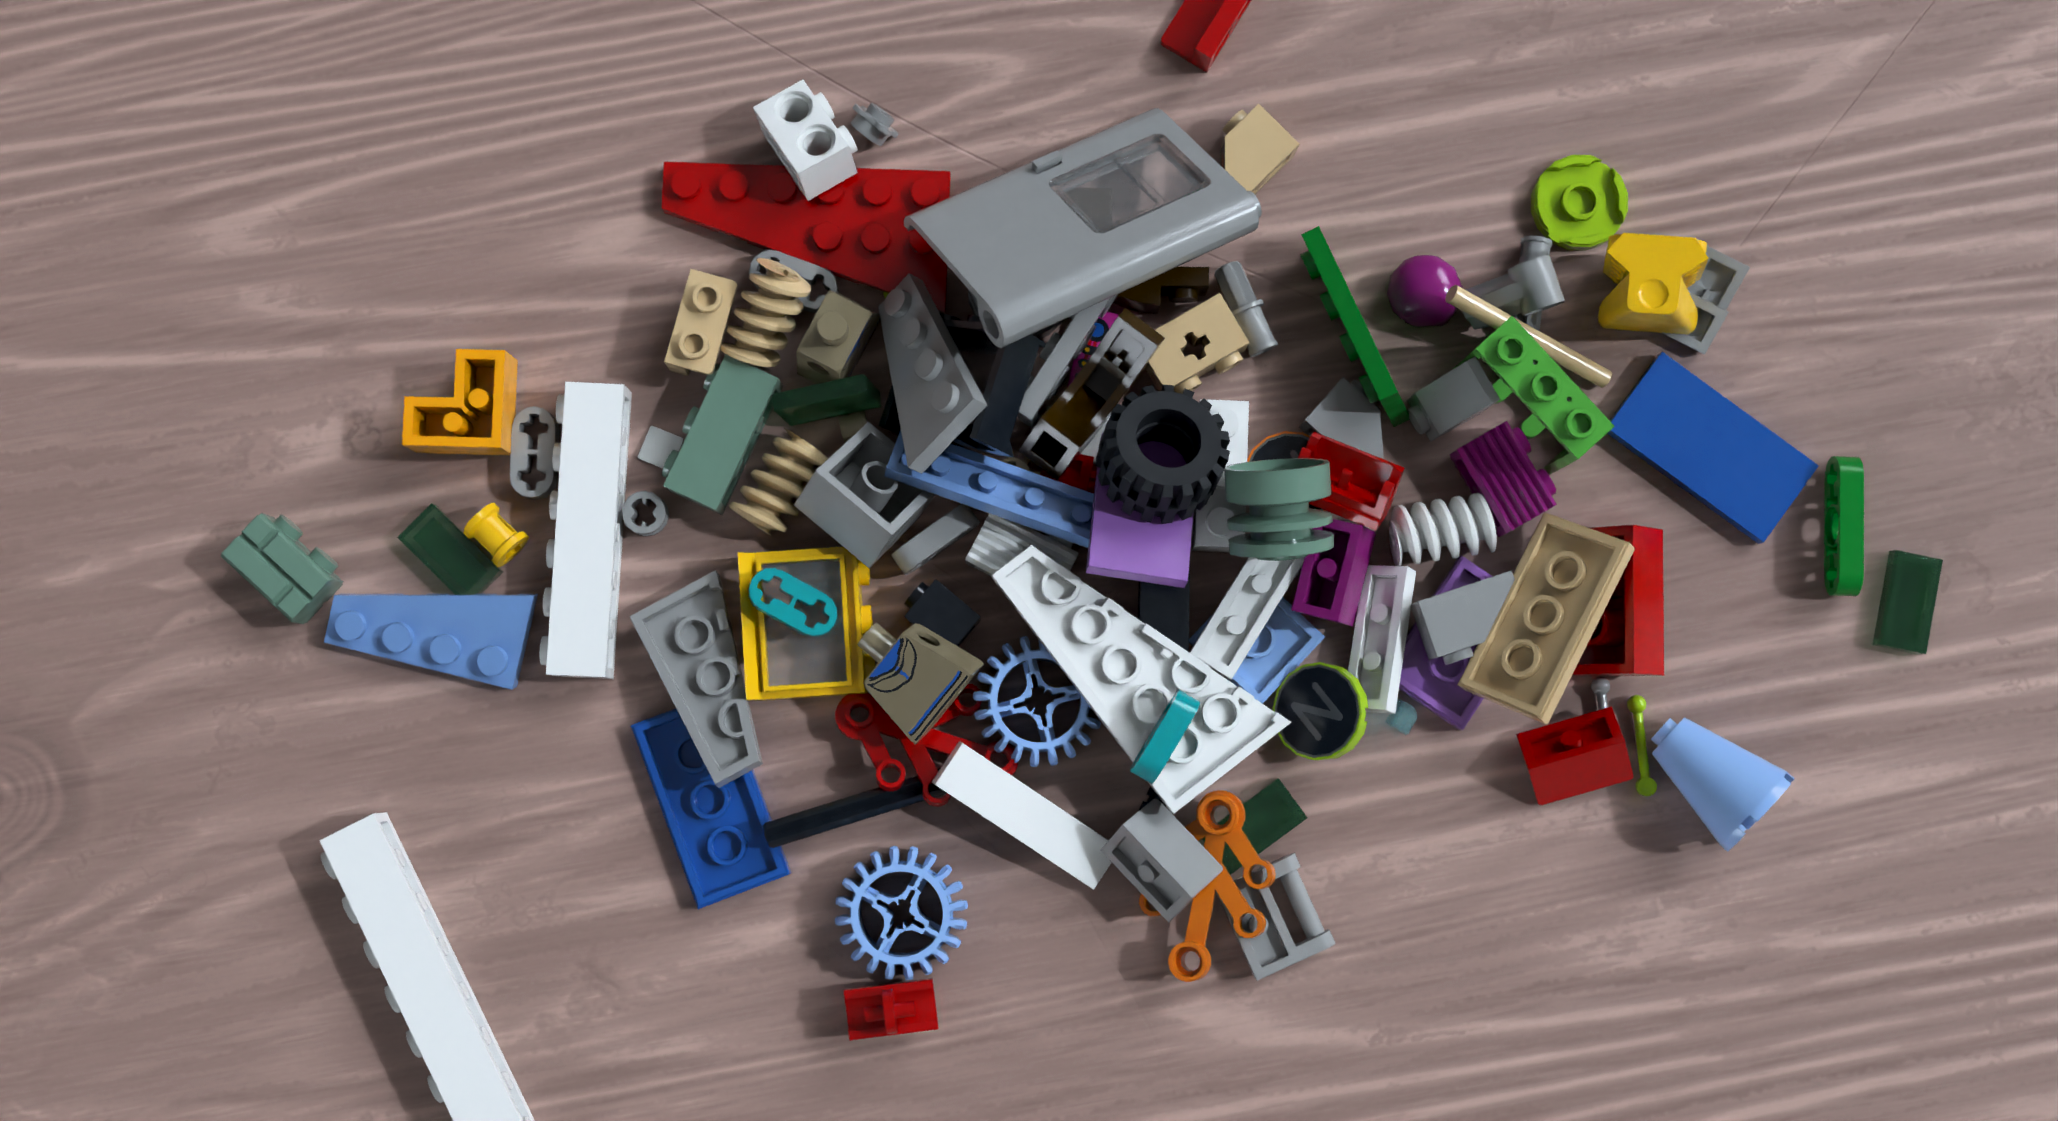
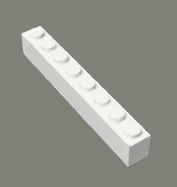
M387 812L373 813L319 840L325 851L321 853L322 864L332 879H338L346 895L342 898L343 908L354 924L359 923L367 941L363 942L365 954L374 968L380 967L388 983L384 988L386 998L396 1013H402L410 1029L406 1031L408 1044L416 1057H423L431 1073L427 1077L429 1088L439 1103H445L452 1117L451 1121H535Z

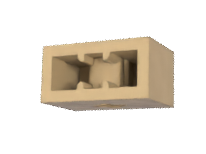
M1218 293L1155 330L1165 339L1148 362L1145 370L1158 391H1161L1163 384L1174 385V392L1182 394L1184 388L1193 391L1202 385L1199 377L1214 368L1220 375L1244 360L1241 353L1246 350L1250 342L1222 295ZM1186 341H1189L1193 346L1202 343L1204 348L1199 360L1194 354L1184 356L1183 352L1187 345Z

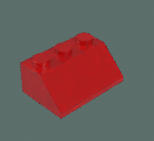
M1638 525L1592 527L1590 529L1630 542L1635 550L1572 676H1664L1663 530Z

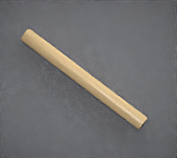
M1453 285L1447 292L1445 298L1447 303L1494 329L1499 328L1511 317L1510 314L1458 285ZM1515 318L1557 364L1601 388L1609 383L1612 377L1610 370Z

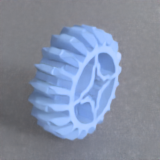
M1023 636L1020 638L1022 653L1015 655L1013 648L1006 643L1002 646V650L1009 660L1002 664L994 656H990L987 659V663L997 672L994 677L982 672L978 674V681L990 685L988 693L982 691L974 692L973 699L976 701H988V709L978 710L974 715L976 720L991 717L993 725L986 727L981 732L984 738L991 737L997 731L1003 737L994 747L996 752H1002L1009 742L1016 747L1011 755L1015 763L1019 762L1022 751L1026 750L1031 752L1029 760L1031 767L1038 766L1039 752H1047L1048 761L1051 766L1058 764L1055 749L1063 747L1065 754L1070 759L1075 757L1076 751L1069 742L1076 738L1081 744L1088 746L1091 743V739L1081 729L1084 724L1092 729H1099L1101 722L1095 718L1088 717L1089 710L1092 708L1074 685L1053 688L1043 681L1037 661L1058 664L1040 640L1039 649L1031 650L1028 637ZM1023 664L1026 678L1024 693L1015 699L998 703V693L1003 680L1014 668ZM1031 676H1035L1037 687L1044 688V693L1048 690L1052 696L1064 694V697L1054 699L1053 702L1046 705V713L1044 714L1046 727L1042 724L1041 716L1033 714L1034 709L1029 711L1026 706L1020 708L1013 707L1016 704L1024 703L1025 700L1032 697L1033 683ZM1080 699L1079 711L1075 722L1065 734L1056 739L1052 723L1053 710L1062 703ZM1016 714L1031 716L1036 722L1041 742H1031L1016 736L1004 724L1002 717Z
M891 846L889 848L891 862L884 863L882 855L875 851L870 854L875 869L870 871L865 864L858 862L854 869L863 878L859 883L849 877L844 878L842 885L854 892L852 898L848 896H838L836 898V905L850 908V914L837 916L835 924L838 926L851 924L852 931L841 936L840 941L845 945L857 939L861 946L853 951L851 958L853 961H857L865 952L870 954L873 958L866 967V971L869 973H873L877 969L879 962L882 961L887 963L885 970L886 979L892 980L896 972V965H903L905 979L912 980L914 977L913 964L919 962L924 974L929 975L933 972V967L928 957L934 955L939 962L945 964L948 962L949 956L941 948L942 944L946 943L953 948H958L961 944V940L949 932L951 928L962 930L967 927L966 920L953 917V911H962L968 908L967 900L952 901L951 894L963 888L962 882L955 881L948 886L945 885L943 879L951 873L952 867L947 864L936 874L930 869L937 858V855L934 853H930L926 857L923 865L917 863L918 847L911 846L908 851L907 861L900 860L898 846ZM909 872L914 874L906 890L898 895H890L883 891L879 892L870 887L876 879L888 873ZM927 881L936 890L942 904L943 919L941 925L933 922L919 907V897ZM911 890H914L915 894L910 901L909 912L915 916V920L910 924L904 920L903 926L898 925L893 934L890 935L889 930L894 923L892 920L895 913L889 909L888 905L893 901L899 905L901 899L906 900ZM863 900L870 903L884 918V928L877 943L868 935L863 924L861 913ZM912 930L933 939L925 947L913 952L897 953L889 951L897 936L904 931Z

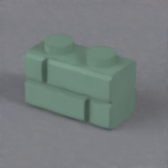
M261 513L247 525L240 536L236 537L221 553V557L288 620L304 625L319 611L323 603L328 601L343 585V581L334 573L339 566L320 548L315 547L311 552L298 539L303 535V532L287 517L281 514L275 519L272 516Z

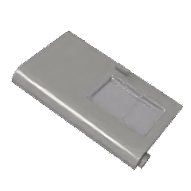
M1154 108L910 214L904 218V227L908 231L916 229L977 298L982 326L992 343L1002 348L1255 231L1258 228L1262 210L1260 202L1253 192L1246 191L1242 185L1159 108Z

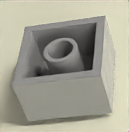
M867 422L814 472L794 506L868 568L920 518L936 495L884 476L895 443L870 422Z

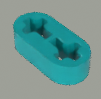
M765 568L757 572L750 582L748 593L752 605L760 612L808 637H820L828 633L835 625L837 607L833 600L823 592L783 570ZM772 578H776L781 582L779 590L791 597L792 600L788 605L774 598L770 604H766L760 600L763 592L757 588L758 583L762 581L768 584ZM796 601L807 607H812L816 601L824 605L822 614L828 618L827 623L817 622L813 628L805 625L807 616L793 608Z
M1180 689L1175 692L1136 756L1130 772L1150 784L1154 783L1200 706V701Z

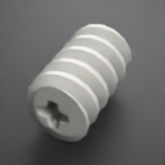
M1480 493L1470 495L1467 504L1460 496L1452 497L1448 507L1443 500L1435 499L1431 502L1429 511L1425 504L1416 502L1412 505L1410 514L1403 505H1397L1393 508L1391 520L1389 521V541L1395 566L1402 565L1404 552H1409L1416 565L1421 563L1423 549H1428L1435 562L1440 560L1442 546H1447L1452 558L1455 559L1459 557L1462 543H1466L1472 556L1478 555L1481 540H1485L1491 553L1495 552L1497 545L1493 515L1486 500Z

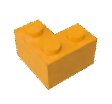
M456 349L454 397L404 396L402 445L416 453L510 455L512 424L516 412L518 360L506 350Z

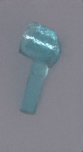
M1397 699L1395 714H1389L1385 723L1400 733L1407 735L1417 720V712L1412 705Z

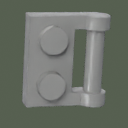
M1295 853L1283 856L1271 862V864L1275 868V879L1280 878L1306 935L1305 940L1294 944L1269 887L1266 889H1253L1246 884L1243 876L1234 880L1250 907L1261 911L1266 919L1264 932L1255 938H1243L1236 933L1233 926L1234 919L1217 893L1253 976L1257 981L1336 944L1330 929L1324 930L1297 869L1301 865ZM1263 866L1252 871V879L1258 884L1263 883L1267 878L1266 868ZM1250 913L1246 914L1242 919L1243 929L1249 933L1256 930L1258 923L1256 917Z

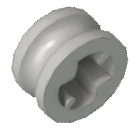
M640 491L627 498L623 505L622 516L624 523L630 530L638 535L647 537L656 535L664 529L668 522L669 512L667 505L660 497L652 492ZM650 501L654 502L657 506L652 512L656 518L655 522L648 525L642 521L641 526H638L635 523L639 516L635 510L636 506L641 502L646 506H649Z

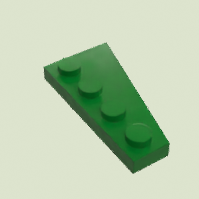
M1318 226L1301 234L1308 251L1300 254L1312 280L1320 276L1322 277L1328 291L1319 296L1331 321L1340 317L1347 330L1346 333L1339 335V338L1350 361L1353 362L1360 358L1367 374L1358 378L1370 403L1372 404L1380 400L1393 427L1410 420L1409 413L1320 227Z

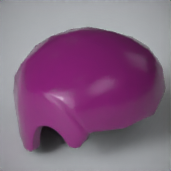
M1417 255L1404 260L1390 275L1387 296L1393 312L1400 319L1404 320L1405 323L1419 328L1443 326L1459 310L1445 301L1447 292L1453 285H1458L1461 288L1463 286L1455 268L1446 261L1433 255Z

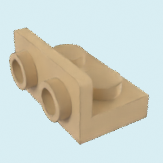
M690 269L664 360L669 371L686 376L689 375L690 370L705 375L713 374L737 291V283L735 281Z

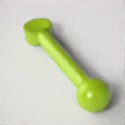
M1633 695L1628 699L1627 707L1633 713L1640 778L1637 780L1635 788L1640 795L1649 797L1656 792L1657 784L1654 779L1650 778L1643 720V711L1646 709L1647 703L1642 696Z

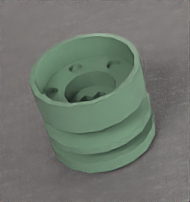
M1314 458L1271 459L1228 465L1224 468L1226 501L1249 506V512L1227 519L1229 530L1250 532L1228 539L1231 555L1254 557L1267 561L1299 559L1309 554L1324 552L1334 548V535L1332 532L1312 529L1332 523V514L1323 510L1309 509V502L1331 495L1330 462L1328 460Z

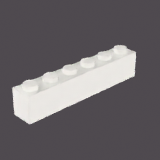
M565 382L564 395L559 394L557 397L556 421L558 424H562L561 443L556 442L554 444L552 463L553 470L559 472L558 491L551 492L549 502L551 520H556L555 539H549L546 548V564L548 568H553L552 587H546L543 595V614L550 617L548 636H542L539 651L540 664L546 665V675L614 679L624 523L622 509L625 503L632 398V392L624 384Z

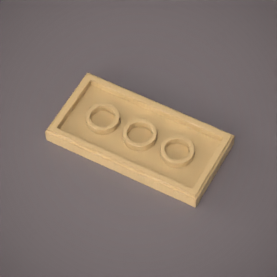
M1544 512L1513 573L1515 580L1485 642L1477 645L1473 653L1474 656L1471 657L1457 685L1465 691L1548 725L1635 548L1630 542Z

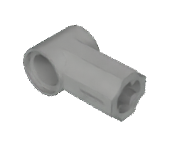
M1550 255L1541 256L1515 265L1507 270L1508 274L1466 289L1468 292L1513 317L1522 314V316L1534 314L1565 302ZM1463 312L1466 320L1471 323L1474 330L1489 327V325Z

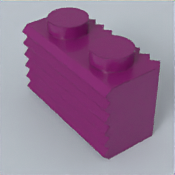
M1507 421L1449 454L1465 484L1469 487L1472 494L1480 493L1486 500L1493 515L1496 535L1498 537L1509 533L1557 505L1552 495L1556 494V488L1552 479L1545 470L1539 469L1536 471L1527 455L1531 452V446L1527 437L1520 428L1515 427L1511 429Z

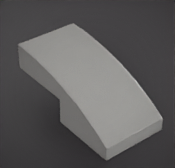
M1707 246L1706 252L1709 259L1701 279L1687 288L1698 312L1695 330L1687 335L1662 332L1704 355L1729 313L1726 310L1750 269L1749 266Z

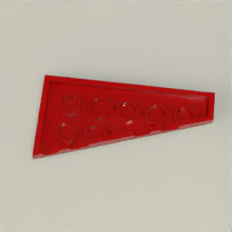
M664 162L662 210L664 213L715 232L720 231L764 250L766 248L785 253L823 267L837 277L856 284L861 283L888 294L910 273L923 280L939 313L946 314L948 265L916 229L908 231L904 227V218L950 197V171L856 168L857 174L808 201L785 166Z

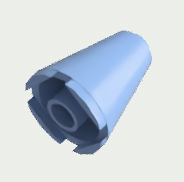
M1685 717L1678 724L1670 718L1651 738V741L1657 745V748L1651 754L1719 845L1727 852L1746 834L1744 832L1746 829H1749L1755 822L1760 820L1795 779L1787 771Z

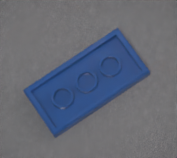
M1664 352L1657 354L1609 420L1615 427L1607 433L1758 544L1765 542L1819 467L1814 461Z
M676 708L631 725L697 909L791 874L782 846L771 848L767 845L763 825L766 822L772 821L754 770L718 788Z

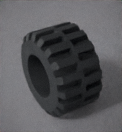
M1163 384L1161 391H1155L1153 385L1142 387L1139 396L1134 392L1126 395L1122 405L1117 404L1112 410L1098 447L1096 467H1099L1100 471L1097 477L1101 486L1109 485L1106 495L1112 503L1117 500L1123 502L1121 510L1126 514L1131 515L1134 510L1142 514L1140 519L1142 521L1151 523L1153 516L1160 517L1161 524L1172 523L1176 514H1178L1181 520H1185L1192 516L1195 508L1200 511L1207 504L1210 496L1213 495L1229 459L1230 451L1227 450L1230 442L1228 431H1221L1224 420L1219 413L1211 415L1209 411L1212 405L1206 399H1202L1200 402L1193 399L1195 392L1184 388L1182 394L1174 392V385ZM1149 441L1166 443L1174 447L1183 456L1186 465L1175 468L1157 465L1143 455L1138 445Z

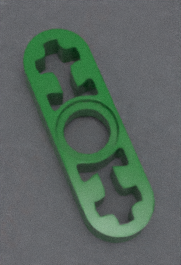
M1832 456L1827 462L1824 479V583L1826 591L1830 596L1856 597L1862 589L1864 580V468L1859 457Z

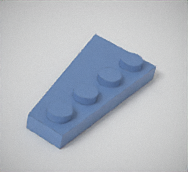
M337 594L333 597L324 643L512 690L518 685L538 594Z

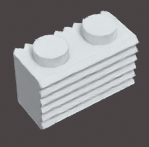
M989 513L966 556L965 562L969 566L991 576L1032 545L1071 571L1079 553L1071 549L1072 542L1047 533L1043 535L1030 527Z

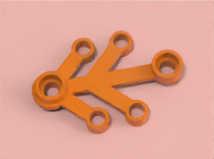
M1217 790L1206 794L1198 803L1196 820L1185 826L1198 841L1205 838L1204 848L1221 864L1223 871L1193 898L1185 941L1177 944L1169 954L1168 965L1171 973L1177 979L1184 982L1200 980L1210 970L1211 955L1205 947L1216 892L1233 917V926L1239 936L1255 938L1260 936L1266 927V919L1263 913L1258 909L1250 907L1222 863L1225 844L1227 843L1244 867L1243 878L1249 887L1253 889H1266L1273 884L1276 877L1274 866L1269 861L1259 857L1242 830L1246 817L1242 801L1235 794L1228 791ZM1219 806H1225L1230 814L1228 821L1223 825L1218 824L1214 819V812ZM1259 864L1267 870V878L1261 884L1256 883L1251 875L1253 868ZM1140 894L1139 905L1141 910L1149 916H1161L1158 911H1154L1149 907L1148 900ZM1248 913L1254 915L1258 922L1256 930L1252 933L1245 931L1242 927V919ZM1190 951L1195 952L1200 958V965L1196 970H1190L1185 964V956Z

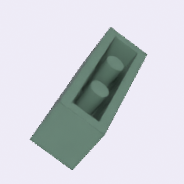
M725 354L721 365L716 363L713 374L707 375L705 378L703 389L708 392L701 407L694 406L685 420L682 432L687 434L680 451L673 450L664 464L662 476L666 480L663 486L676 495L723 515L783 388L780 379Z

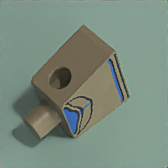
M829 290L796 351L797 374L840 396L881 321L880 315L840 293ZM814 363L820 365V366L823 367L825 370H823V369L817 367L816 365H814Z
M875 623L857 644L878 662L877 666L864 681L866 690L915 745L930 732L984 665L975 656L917 623L904 631L898 639H895L878 623Z

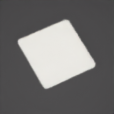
M650 426L638 458L663 468L670 453L673 450L679 452L683 438L655 426Z

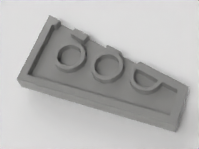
M715 570L629 617L715 785L720 788L759 767L763 762L749 701L746 700L744 679L721 579Z

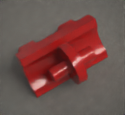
M933 978L843 990L849 1041L939 1029Z

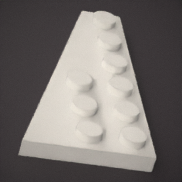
M1032 545L991 575L1001 591L1132 762H1134L1167 704L1178 689L1200 701V706L1165 767L1154 783L1150 784L1173 814L1291 723V721L1279 713L1274 712L1256 700L1250 693L1239 686L1237 687L1212 670L1210 666L1175 642L1128 613L1122 606L1081 581L1075 574Z

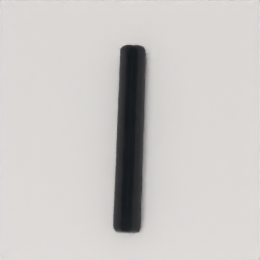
M918 775L905 779L902 787L896 791H885L878 787L766 822L763 825V832L767 845L775 848L925 801L922 794L923 785ZM931 784L928 788L932 797H938L947 793L935 784Z

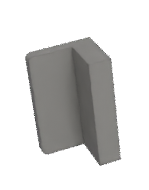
M1153 799L1123 823L1101 849L1106 857L1168 922L1176 917L1202 889L1223 871L1221 864L1158 799Z

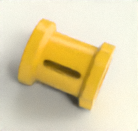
M490 503L469 520L464 527L463 534L468 539L475 538L493 556L492 563L496 567H501L512 560L523 549L529 540V536L524 531L517 532L499 514L500 508L495 503Z

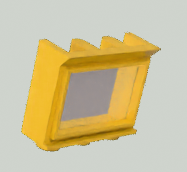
M844 547L756 553L737 552L746 700L753 702L868 693L864 686V681L876 667L875 660L857 644L873 625L871 605H863L862 586L870 585V568ZM765 568H776L823 592L833 600L837 607L835 625L828 633L820 637H808L756 609L749 599L748 589L752 578L757 572ZM772 578L768 584L762 581L758 583L757 588L763 592L760 600L766 604H770L775 598L789 605L792 598L779 590L781 582L776 578ZM796 601L793 608L807 616L805 625L813 628L817 622L827 623L828 618L822 614L824 608L822 603L816 601L812 607H807Z

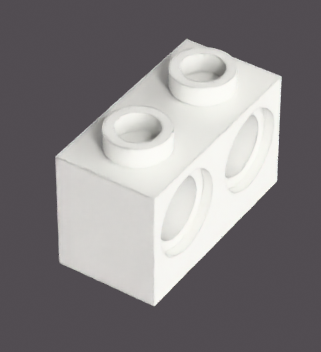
M804 80L795 83L753 107L763 135L808 201L858 173L852 156L858 149L851 134L844 125L836 128L832 122L835 116L827 99L821 92L814 95Z

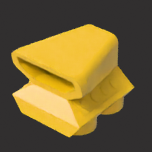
M1635 233L1611 235L1608 238L1603 273L1616 283L1617 286L1600 304L1598 312V323L1600 326L1606 329L1656 333L1664 332L1686 335L1692 333L1697 325L1698 312L1687 288L1702 277L1709 259L1706 255L1707 243L1693 237Z

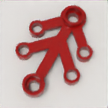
M967 684L959 696L964 693L973 695L974 692L980 691V689L973 684ZM869 693L848 694L840 700L836 707L835 721L838 729L850 739L861 740L876 769V782L878 786L885 791H896L902 787L906 776L903 764L896 759H891L880 735L883 734L900 740L923 785V798L931 806L940 807L945 805L950 800L951 795L946 793L941 798H935L930 795L928 788L933 784L932 781L937 775L938 770L927 749L949 756L957 743L961 741L989 761L991 755L997 753L994 747L998 741L985 746L934 729L961 715H974L976 711L980 710L982 701H977L972 707H965L960 704L958 696L930 732L916 745L904 734ZM858 707L864 708L868 711L869 717L863 722L854 721L850 716L853 709ZM1007 744L1000 753L1007 756L1008 764L1000 768L1014 776L1018 763L1014 762L1011 755L1015 749L1010 744ZM886 768H894L899 772L900 778L896 782L888 783L883 780L881 773Z

